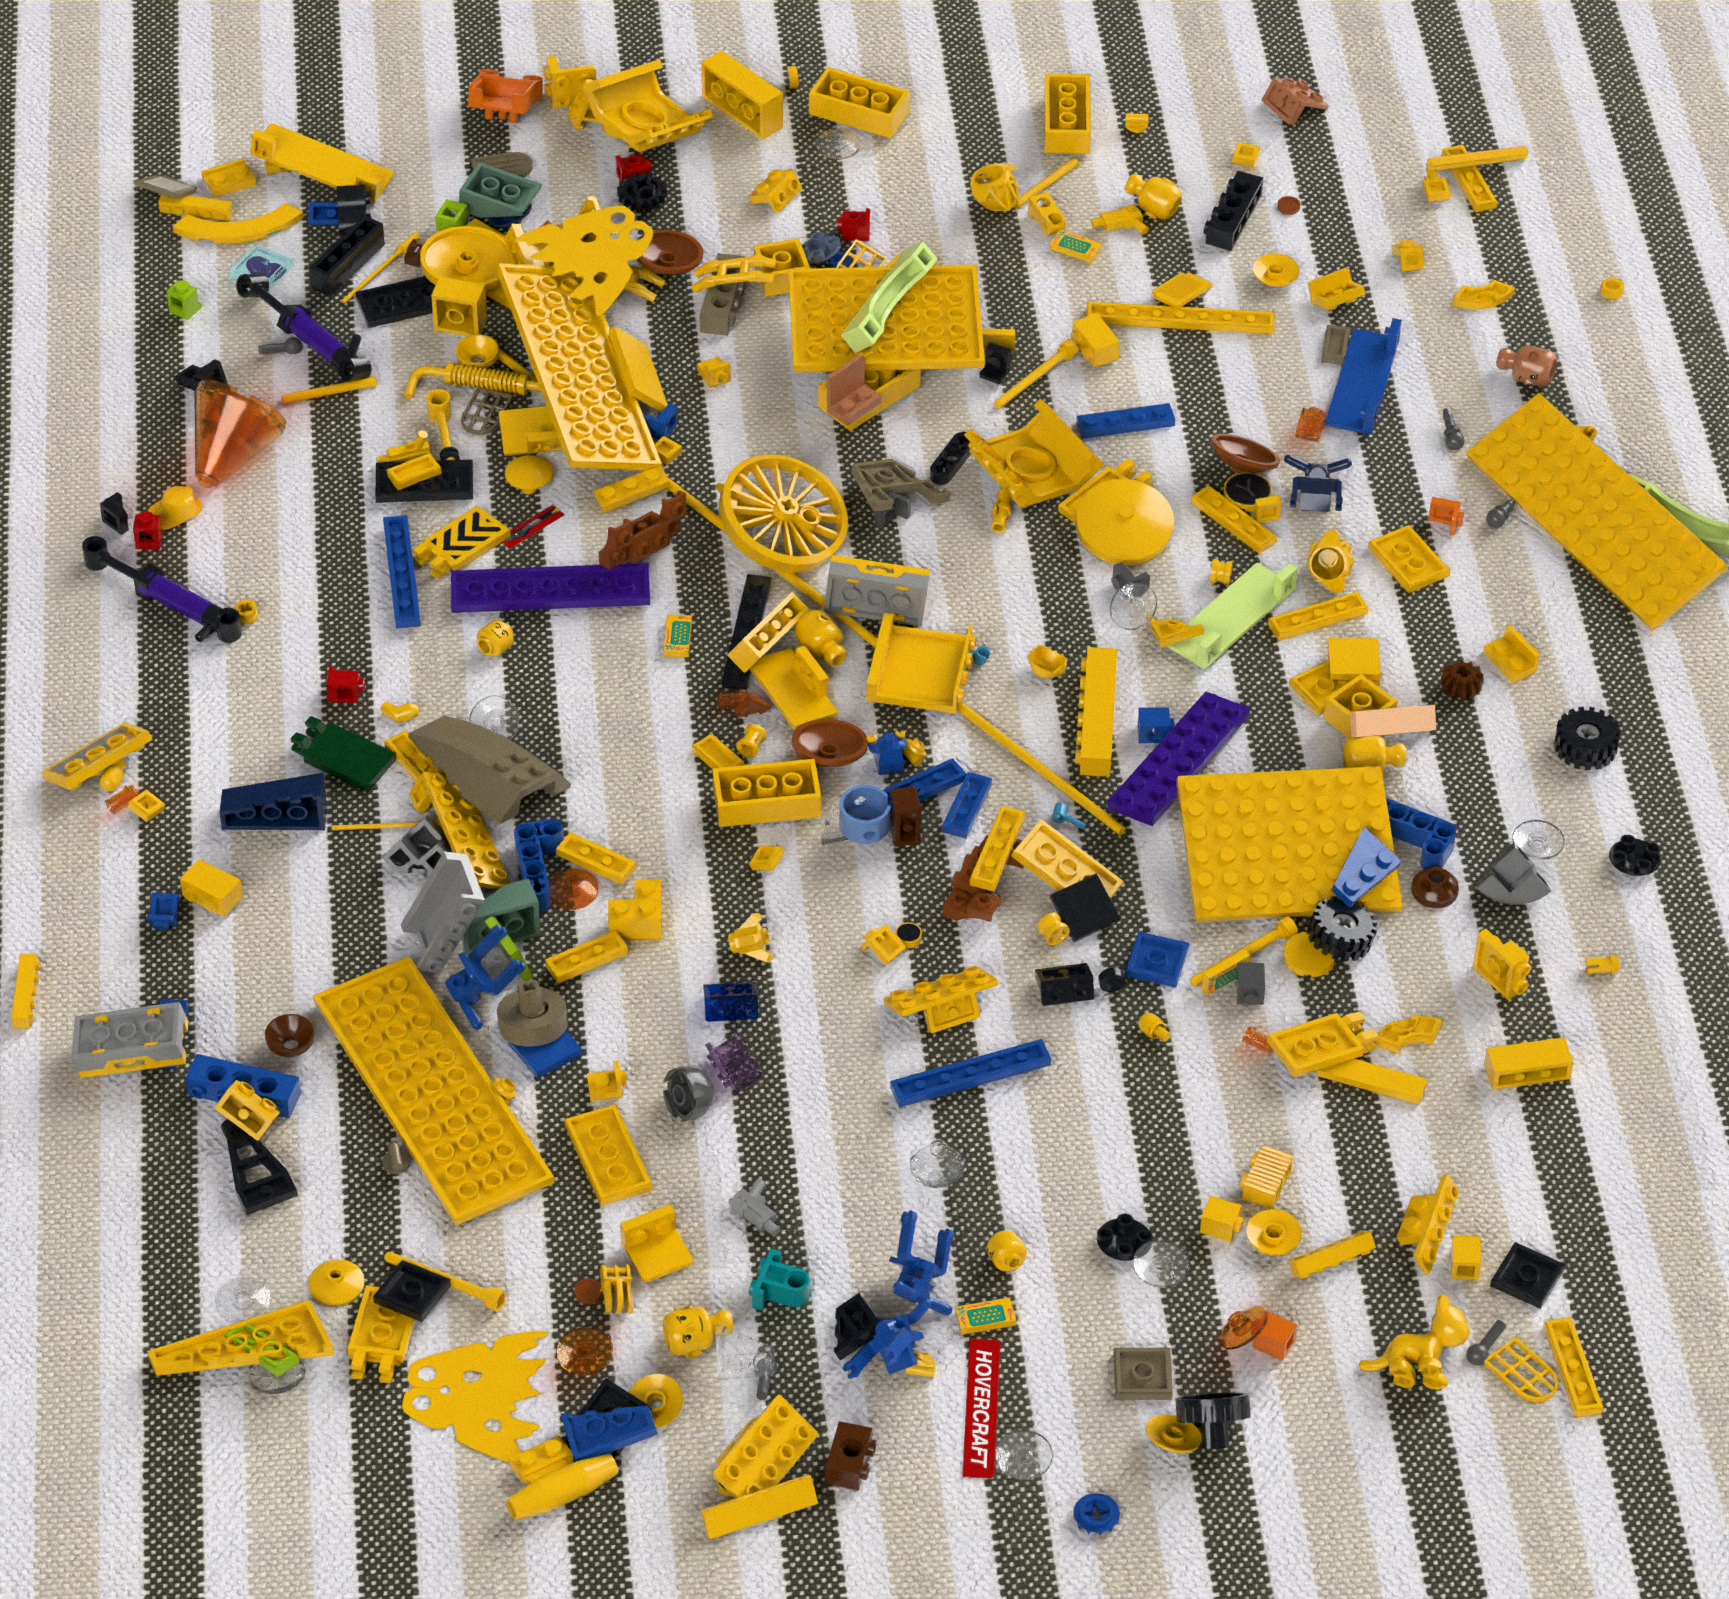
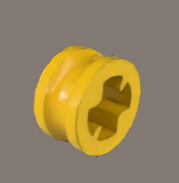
M241 600L235 605V609L240 614L242 624H250L257 620V605L254 601Z

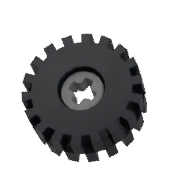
M1578 707L1577 712L1571 709L1568 715L1564 713L1561 716V720H1558L1554 749L1555 752H1558L1560 760L1565 758V764L1570 765L1573 763L1576 769L1584 766L1585 770H1591V767L1594 766L1598 770L1601 769L1602 764L1606 767L1610 764V760L1613 761L1615 759L1620 739L1619 724L1617 721L1613 722V716L1610 714L1604 716L1605 711L1601 709L1599 712H1595L1594 707H1589V710H1584V707Z
M1337 896L1331 897L1330 901L1327 898L1323 899L1321 903L1319 902L1316 905L1307 929V934H1310L1309 941L1315 942L1314 947L1317 950L1321 948L1322 954L1325 956L1328 953L1333 955L1332 959L1335 960L1338 957H1342L1343 961H1348L1351 957L1353 961L1359 959V956L1361 958L1365 957L1371 948L1378 929L1376 927L1378 924L1377 920L1373 919L1374 914L1372 912L1367 913L1366 906L1362 905L1360 907L1357 905L1358 902H1356L1349 908L1342 900H1338Z

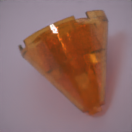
M211 380L200 381L194 392L195 476L199 479L198 483L206 488L218 486L280 437L287 423L285 418L276 409L259 398L251 395L249 399L238 394V388Z

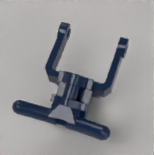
M1290 454L1284 457L1285 463L1305 472V477L1296 476L1293 478L1290 508H1296L1297 490L1299 489L1301 490L1299 506L1301 510L1329 512L1331 492H1335V511H1342V482L1338 479H1330L1329 474L1350 468L1352 465L1350 459H1343L1330 464L1307 463Z

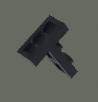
M214 359L201 368L191 365L174 376L178 385L205 395L210 412L216 414L234 402L221 362Z

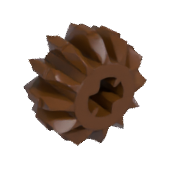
M1461 659L1459 663L1451 661L1450 665L1444 667L1440 683L1444 694H1451L1452 700L1458 697L1463 702L1466 697L1473 700L1475 695L1480 694L1484 677L1480 666H1473L1472 661L1464 663Z

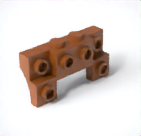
M679 490L674 498L670 500L662 499L660 515L651 511L634 521L624 519L623 525L615 529L609 527L606 545L599 551V564L609 570L627 560L635 564L670 545L669 538L680 532V518L687 515L686 493Z
M988 835L985 836L980 846L976 845L971 854H966L960 872H955L951 882V886L954 888L943 904V916L956 921L965 918H977L991 922L997 907L1001 906L1002 898L991 894L992 891L970 886V877ZM1016 840L1006 865L1024 868L1021 863L1011 857L1013 851L1022 840Z

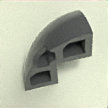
M426 815L398 840L382 858L392 867L402 872L430 875L444 851H453L444 834L430 816Z
M1515 842L1503 851L1488 867L1477 884V889L1487 897L1500 903L1512 905L1531 903L1551 892L1546 880L1536 871L1534 864Z

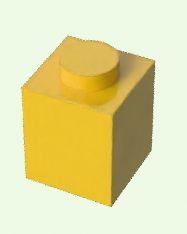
M1210 1196L1201 1216L1200 1233L1231 1243L1235 1233L1240 1234L1243 1228L1245 1218L1241 1217L1242 1205Z
M1453 1235L1450 1250L1451 1279L1479 1280L1481 1237Z

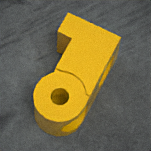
M1048 191L1029 198L1027 213L1031 219L1035 218L1038 224L1041 225L1045 235L1048 236L1057 233L1059 230H1065V218ZM1043 200V205L1039 206L1037 202Z

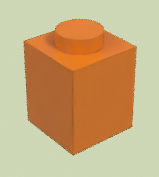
M1266 1311L1261 1320L1257 1319L1251 1329V1335L1254 1336L1252 1347L1283 1361L1295 1342L1297 1324Z

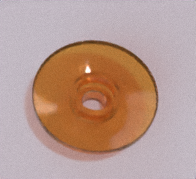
M570 868L555 873L548 881L550 901L562 909L576 910L584 908L591 904L598 895L597 880L591 873L582 869Z
M1251 1306L1233 1313L1219 1336V1342L1222 1347L1227 1350H1234L1251 1342L1265 1327L1268 1319L1267 1311L1261 1306Z
M582 1327L569 1331L560 1339L557 1344L556 1355L559 1364L566 1371L582 1376L592 1375L608 1366L613 1356V1345L609 1337L602 1331Z

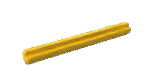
M1526 146L1433 157L1427 159L1426 167L1432 172L1524 160L1527 158L1529 151Z

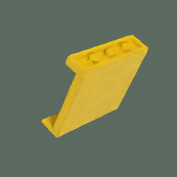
M884 613L867 680L866 701L956 714L958 704H963L965 689H962V686H967L969 671H966V668H971L973 654L970 653V650L975 651L977 636L972 635L973 625H969L967 635L896 626L893 625L894 614Z

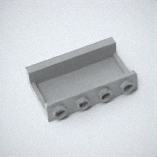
M444 851L400 924L403 932L418 935L424 952L416 965L419 971L441 973L485 901L468 854Z

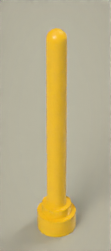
M1071 339L1063 341L1059 345L1056 354L995 400V408H1002L1062 360L1074 358L1079 353L1077 344Z
M1289 916L1280 919L1274 926V930L1192 976L1190 984L1192 986L1200 985L1203 980L1204 971L1244 949L1252 955L1277 939H1290L1298 933L1295 922Z
M387 1252L384 1255V1260L392 1265L398 1266L403 1260L449 1278L451 1280V1288L481 1299L486 1308L493 1311H500L505 1303L506 1291L497 1287L484 1289L393 1252Z

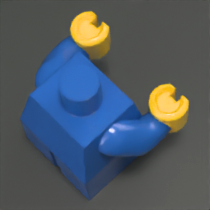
M901 730V733L896 731L895 737L892 733H886L884 738L877 739V742L876 735L872 734V737L870 735L866 736L869 751L874 754L878 775L904 772V760L901 751L907 747L905 731Z

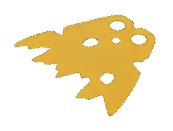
M619 205L567 218L563 223L562 229L553 224L536 228L517 237L514 242L527 241L528 245L538 243L549 244L541 251L531 255V259L541 260L542 262H554L553 268L555 271L552 273V277L570 272H575L577 278L583 277L584 281L570 294L569 298L582 300L594 295L596 315L601 316L613 304L628 283L633 271L627 261L636 260L644 255L652 240L653 229L643 221H634L635 214L626 206ZM614 213H623L625 215L624 222L615 224L611 221V216ZM634 229L644 231V237L640 240L631 239L629 234ZM591 232L597 236L595 241L587 243L581 241L586 234ZM618 233L619 236L616 239H612L610 235ZM598 272L607 273V278L603 283L598 284L594 280V276Z
M531 1331L511 1334L498 1338L494 1342L492 1350L485 1344L477 1342L427 1356L413 1362L409 1368L407 1378L414 1388L404 1394L403 1411L414 1420L432 1429H445L450 1425H454L457 1441L483 1454L509 1462L510 1457L521 1453L514 1440L530 1437L533 1435V1431L540 1428L537 1424L514 1419L510 1413L517 1410L514 1402L540 1394V1392L531 1388L532 1385L527 1379L535 1375L537 1369L545 1364V1359L530 1360L517 1359L516 1357L523 1351L537 1347L536 1340L546 1337L548 1332ZM423 1367H432L436 1371V1376L433 1380L423 1381L418 1376L419 1370ZM467 1371L482 1373L481 1378L477 1381L467 1383L463 1380L464 1373ZM448 1386L450 1392L442 1394L440 1392L441 1387ZM418 1396H427L431 1404L425 1410H417L413 1406V1400ZM489 1419L499 1420L502 1424L501 1430L499 1432L490 1431L484 1427V1423Z

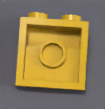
M1487 929L1479 932L1473 968L1507 1000L1516 995L1523 994L1529 986V983L1525 981L1526 976L1532 969L1531 965L1528 964L1529 955L1512 940L1503 945L1501 940Z

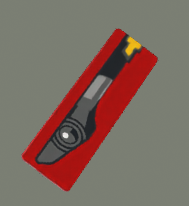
M551 505L512 529L510 537L501 543L511 549L563 517L564 513L554 505Z

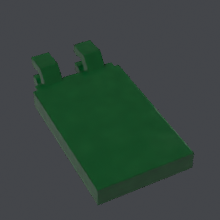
M312 716L306 720L305 726L308 727L306 734L314 739L310 741L307 736L298 732L290 738L291 742L294 743L291 746V750L303 756L304 763L365 792H369L396 761V753L333 723L331 725L327 723L325 726L322 720Z

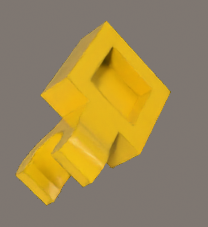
M1426 168L1427 176H1424L1422 187L1427 201L1450 200L1451 192L1446 178H1438L1437 171L1431 172Z

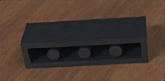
M364 215L309 267L311 289L331 297L385 245L383 223Z

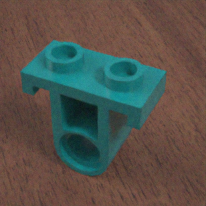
M770 1249L767 1258H762L760 1262L758 1279H753L749 1288V1296H752V1308L763 1311L765 1300L790 1307L805 1305L810 1297V1278L808 1273L800 1268L782 1264L781 1251Z

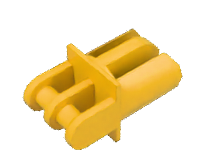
M601 1264L600 1291L604 1294L605 1314L611 1313L612 1303L614 1313H621L623 1299L625 1313L631 1314L633 1306L630 1285L633 1277H631L630 1265L625 1264V1267H618L617 1264H613V1267H606L605 1264Z

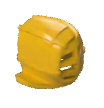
M1006 163L990 164L975 171L970 181L972 196L986 209L992 211L1011 210L1020 200L1017 180L1011 173V171L1016 169L1015 165ZM986 178H990V179H991V180H988V181L983 182V183L981 182L982 180H984V179H986Z
M1327 531L1320 541L1314 542L1310 546L1306 564L1315 581L1321 582L1328 590L1334 593H1341L1345 589V579L1351 575L1354 556H1352V545L1346 540L1340 539L1338 531Z

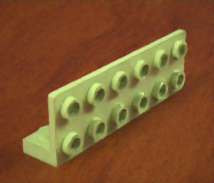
M1255 563L1186 624L1189 626L1201 624L1204 629L1203 635L1166 647L1205 670L1296 589L1298 568L1290 563L1283 570L1275 573L1263 565Z

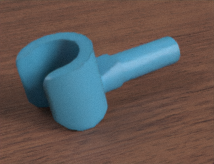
M985 646L978 647L976 651L970 650V653L973 654L972 658H974V662L978 666L984 665L986 659L990 656V650Z
M1056 803L1052 815L1054 822L1063 823L1066 821L1083 830L1085 829V823L1067 814L1068 806L1066 804Z

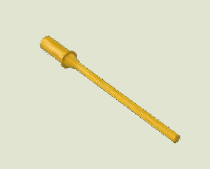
M413 232L405 241L398 244L395 253L342 299V303L345 304L355 295V292L360 291L397 256L406 254L412 239L419 241L420 235L417 232Z
M433 817L432 820L438 828L443 829L439 819ZM418 822L332 825V831L414 827Z

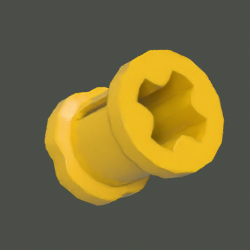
M747 725L744 737L736 745L739 753L745 757H755L758 754L760 743L766 739V731L759 725Z

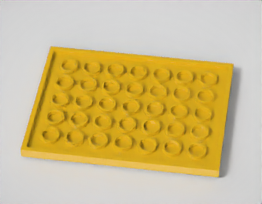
M977 265L932 266L893 307L885 321L884 331L874 345L857 353L851 349L840 335L891 267L789 269L793 373L833 372L860 354L865 357V371L984 368L985 358Z
M1381 766L1177 776L1176 785L1195 922L1312 916L1319 902L1321 903L1325 898L1330 901L1331 897L1336 896L1331 889L1364 827L1394 853ZM1397 869L1362 897L1357 905L1360 907L1362 905L1366 906L1367 913L1401 911L1403 905Z

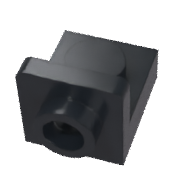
M990 342L986 347L985 367L980 371L979 377L996 384H1001L1010 372L1011 349Z
M116 492L100 503L102 522L120 535H123L129 531L128 514L123 509L122 495Z

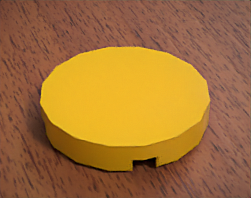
M1301 932L1293 935L1287 940L1283 951L1284 963L1289 970L1303 977L1304 974L1311 975V977H1319L1327 974L1334 967L1335 959H1332L1333 955L1328 953L1325 956L1322 954L1321 948L1317 950L1314 947L1315 942H1310L1308 939L1310 934Z

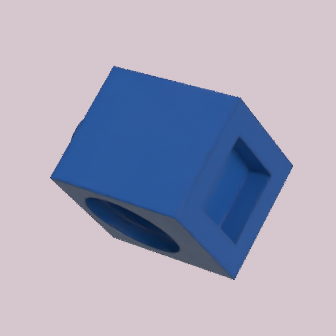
M1169 708L1138 709V743H1160L1175 726L1174 718H1170Z

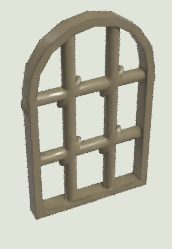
M481 387L480 389L476 388L465 411L462 413L461 424L463 429L473 435H486L495 431L500 424L499 418L492 420L491 417L495 409L507 410L513 400V395L490 389L487 390L486 388L481 389ZM479 392L486 393L481 402L474 401ZM489 395L498 396L494 405L487 404L486 400ZM502 397L508 398L504 407L499 406ZM472 404L478 405L474 415L467 414ZM483 407L490 408L487 418L479 417ZM465 417L471 420L469 426H466L464 423ZM476 420L483 421L484 423L480 430L471 429ZM488 423L494 424L492 427L485 429Z

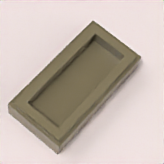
M1327 325L1321 359L1322 363L1343 365L1350 336L1349 327Z

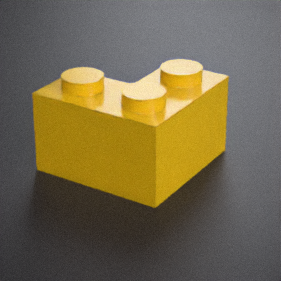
M635 879V899L608 900L609 932L616 930L622 940L662 939L661 879Z

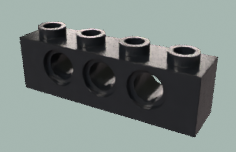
M1237 171L1234 178L1229 179L1226 193L1222 192L1218 207L1215 206L1213 208L1211 220H1207L1203 233L1206 234L1207 245L1232 251L1262 196L1264 177Z

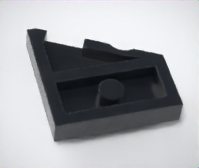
M860 1293L836 1308L835 1319L837 1324L835 1326V1336L837 1338V1347H834V1353L841 1361L865 1343L874 1339L873 1336H876L875 1328L880 1321Z

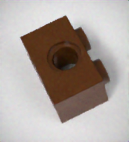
M916 786L890 789V829L895 847L920 844L921 806Z
M838 1422L825 1467V1484L859 1491L862 1480L867 1481L870 1470V1463H867L868 1457H874L877 1440L872 1439L871 1427Z

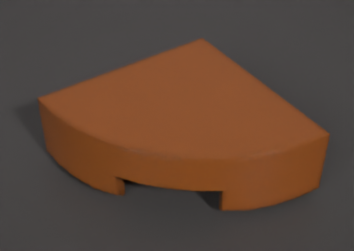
M749 694L734 708L735 715L748 717V715L758 712L763 714L770 709V704L764 699Z

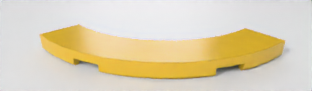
M287 203L266 215L239 222L208 221L187 214L173 226V233L196 241L201 239L213 240L217 244L244 243L266 238L268 234L278 230L282 232L304 217L303 211Z

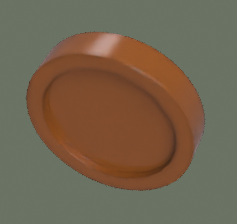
M1291 196L1282 197L1278 200L1277 209L1286 215L1296 214L1300 210V201Z
M592 1278L580 1280L574 1288L575 1298L583 1304H593L599 1301L602 1297V1291H600L601 1284Z

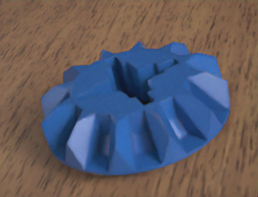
M1100 1493L1088 1494L1080 1498L1075 1504L1074 1519L1077 1522L1078 1528L1085 1529L1088 1534L1097 1532L1101 1536L1105 1531L1112 1532L1113 1527L1119 1523V1507L1107 1495ZM1094 1507H1096L1098 1514L1101 1515L1099 1521L1095 1520V1517L1092 1516Z

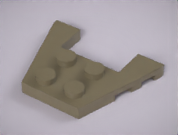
M893 459L853 463L851 473L874 512L892 509L894 500L887 495L889 491L904 495L906 492L918 491L931 504L949 502L951 496L949 491L945 489L942 492L934 488L935 483L929 480L917 479L914 471Z

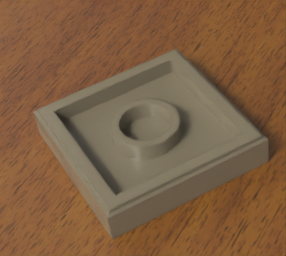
M1114 1348L1115 1400H1172L1170 1348Z

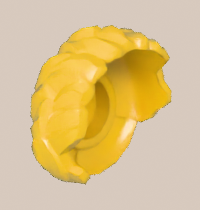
M1037 645L1027 655L1030 667L1038 677L1053 679L1065 674L1067 659L1064 655L1057 653V651H1052L1051 648Z

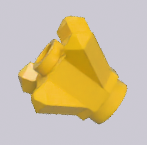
M753 913L738 930L729 933L728 940L733 954H746L761 961L769 962L773 959L772 952L766 950V944L769 943V934L767 929L762 928L760 925L762 920L760 913Z

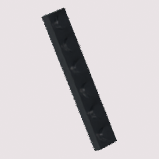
M747 574L729 653L764 619L772 577ZM727 657L722 687L747 690L751 675L750 669L744 673Z

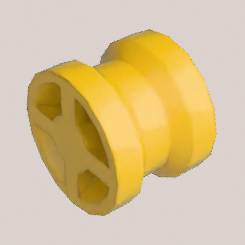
M1213 559L1210 583L1223 582L1224 585L1230 586L1233 562L1227 561L1222 563L1217 559Z
M1055 912L1045 915L1037 924V930L1041 935H1045L1046 942L1051 946L1062 943L1070 933L1069 927L1062 923V918Z

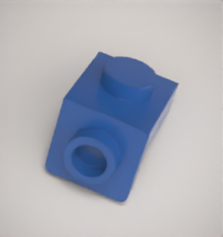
M152 892L150 914H147V921L154 929L168 930L169 927H177L179 894Z

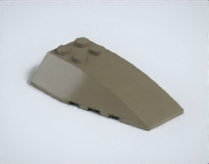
M443 716L410 732L408 738L426 757L430 756L433 759V765L436 769H442L447 775L446 780L451 785H456L459 788L458 793L465 800L499 824L518 815L521 798L541 788L551 796H555L571 787V783L523 747L498 733L465 720Z

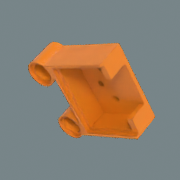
M480 70L479 75L469 85L468 107L485 109L484 118L488 120L493 119L494 110L498 111V118L502 120L507 119V112H509V122L516 123L518 121V114H526L536 102L542 101L543 78L537 75H525L523 79L500 77L499 72L496 70Z

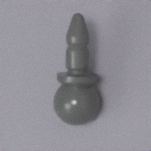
M1444 408L1445 443L1448 448L1458 450L1464 445V436L1460 433V427L1455 426L1450 411Z
M1514 498L1509 499L1503 505H1497L1494 509L1490 510L1486 516L1487 524L1492 528L1503 526L1505 520L1509 518V512L1514 508L1516 500Z

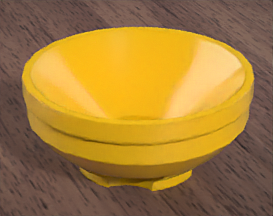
M475 334L467 336L460 340L456 346L457 360L461 365L489 368L498 359V343L487 335ZM476 358H482L485 360L482 363L472 362V360Z

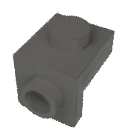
M889 491L887 495L894 500L892 509L873 511L874 525L883 529L895 515L908 519L911 516L910 499Z
M1122 562L1113 565L1112 584L1128 601L1149 592L1150 575L1147 572L1135 577Z

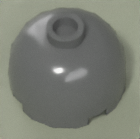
M691 1066L678 1067L668 1071L664 1082H668V1090H664L663 1095L670 1114L674 1118L679 1116L682 1119L680 1120L681 1122L703 1116L712 1106L714 1097V1086L709 1077L702 1070Z

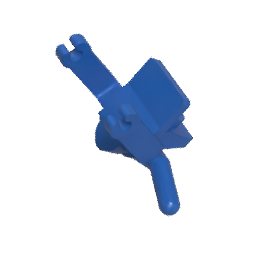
M499 925L491 928L490 933L468 957L463 952L459 954L465 969L457 974H452L445 981L455 1002H459L464 1014L475 1030L481 1029L483 1025L472 1006L474 1001L480 1000L479 994L484 992L491 996L498 995L526 968L523 961L519 962L515 959L493 981L486 969L481 965V960L507 935L505 927H500Z
M912 1210L909 1212L904 1211L901 1216L902 1226L897 1251L898 1258L891 1256L889 1262L902 1268L898 1281L893 1285V1293L912 1303H920L922 1299L928 1298L932 1303L930 1309L948 1316L952 1313V1307L930 1297V1291L934 1288L930 1281L931 1278L940 1277L946 1273L954 1232L948 1228L945 1231H939L934 1263L919 1257L916 1258L911 1255L917 1213Z
M928 1298L922 1299L911 1313L900 1317H877L880 1322L876 1325V1336H873L874 1339L865 1343L852 1359L843 1365L844 1372L852 1371L847 1375L848 1378L858 1377L861 1370L877 1353H880L889 1374L915 1366L917 1361L912 1348L917 1347L915 1341L923 1339L924 1335L923 1332L912 1331L910 1325L917 1323L932 1305L931 1300Z

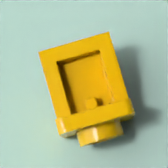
M1412 239L1399 240V244L1391 245L1392 254L1400 258L1401 271L1407 272L1424 268L1422 245L1414 242Z

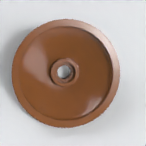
M655 230L646 252L636 260L652 272L663 275H680L690 272L700 265L703 259V248L695 238L688 234L674 230ZM644 234L641 235L637 240L642 239L644 237Z
M1215 434L1211 438L1210 444L1213 451L1225 464L1231 466V470L1236 473H1262L1271 471L1279 466V456L1255 441L1231 434Z
M832 719L815 720L799 726L793 732L791 742L793 750L803 760L815 759V764L823 767H841L852 764L862 758L868 749L866 734L859 727L848 722Z

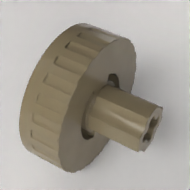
M536 980L522 981L517 985V991L504 997L497 1007L499 1033L506 1041L515 1045L529 1047L550 1043L562 1036L568 1026L564 998L553 990L541 988L540 982Z

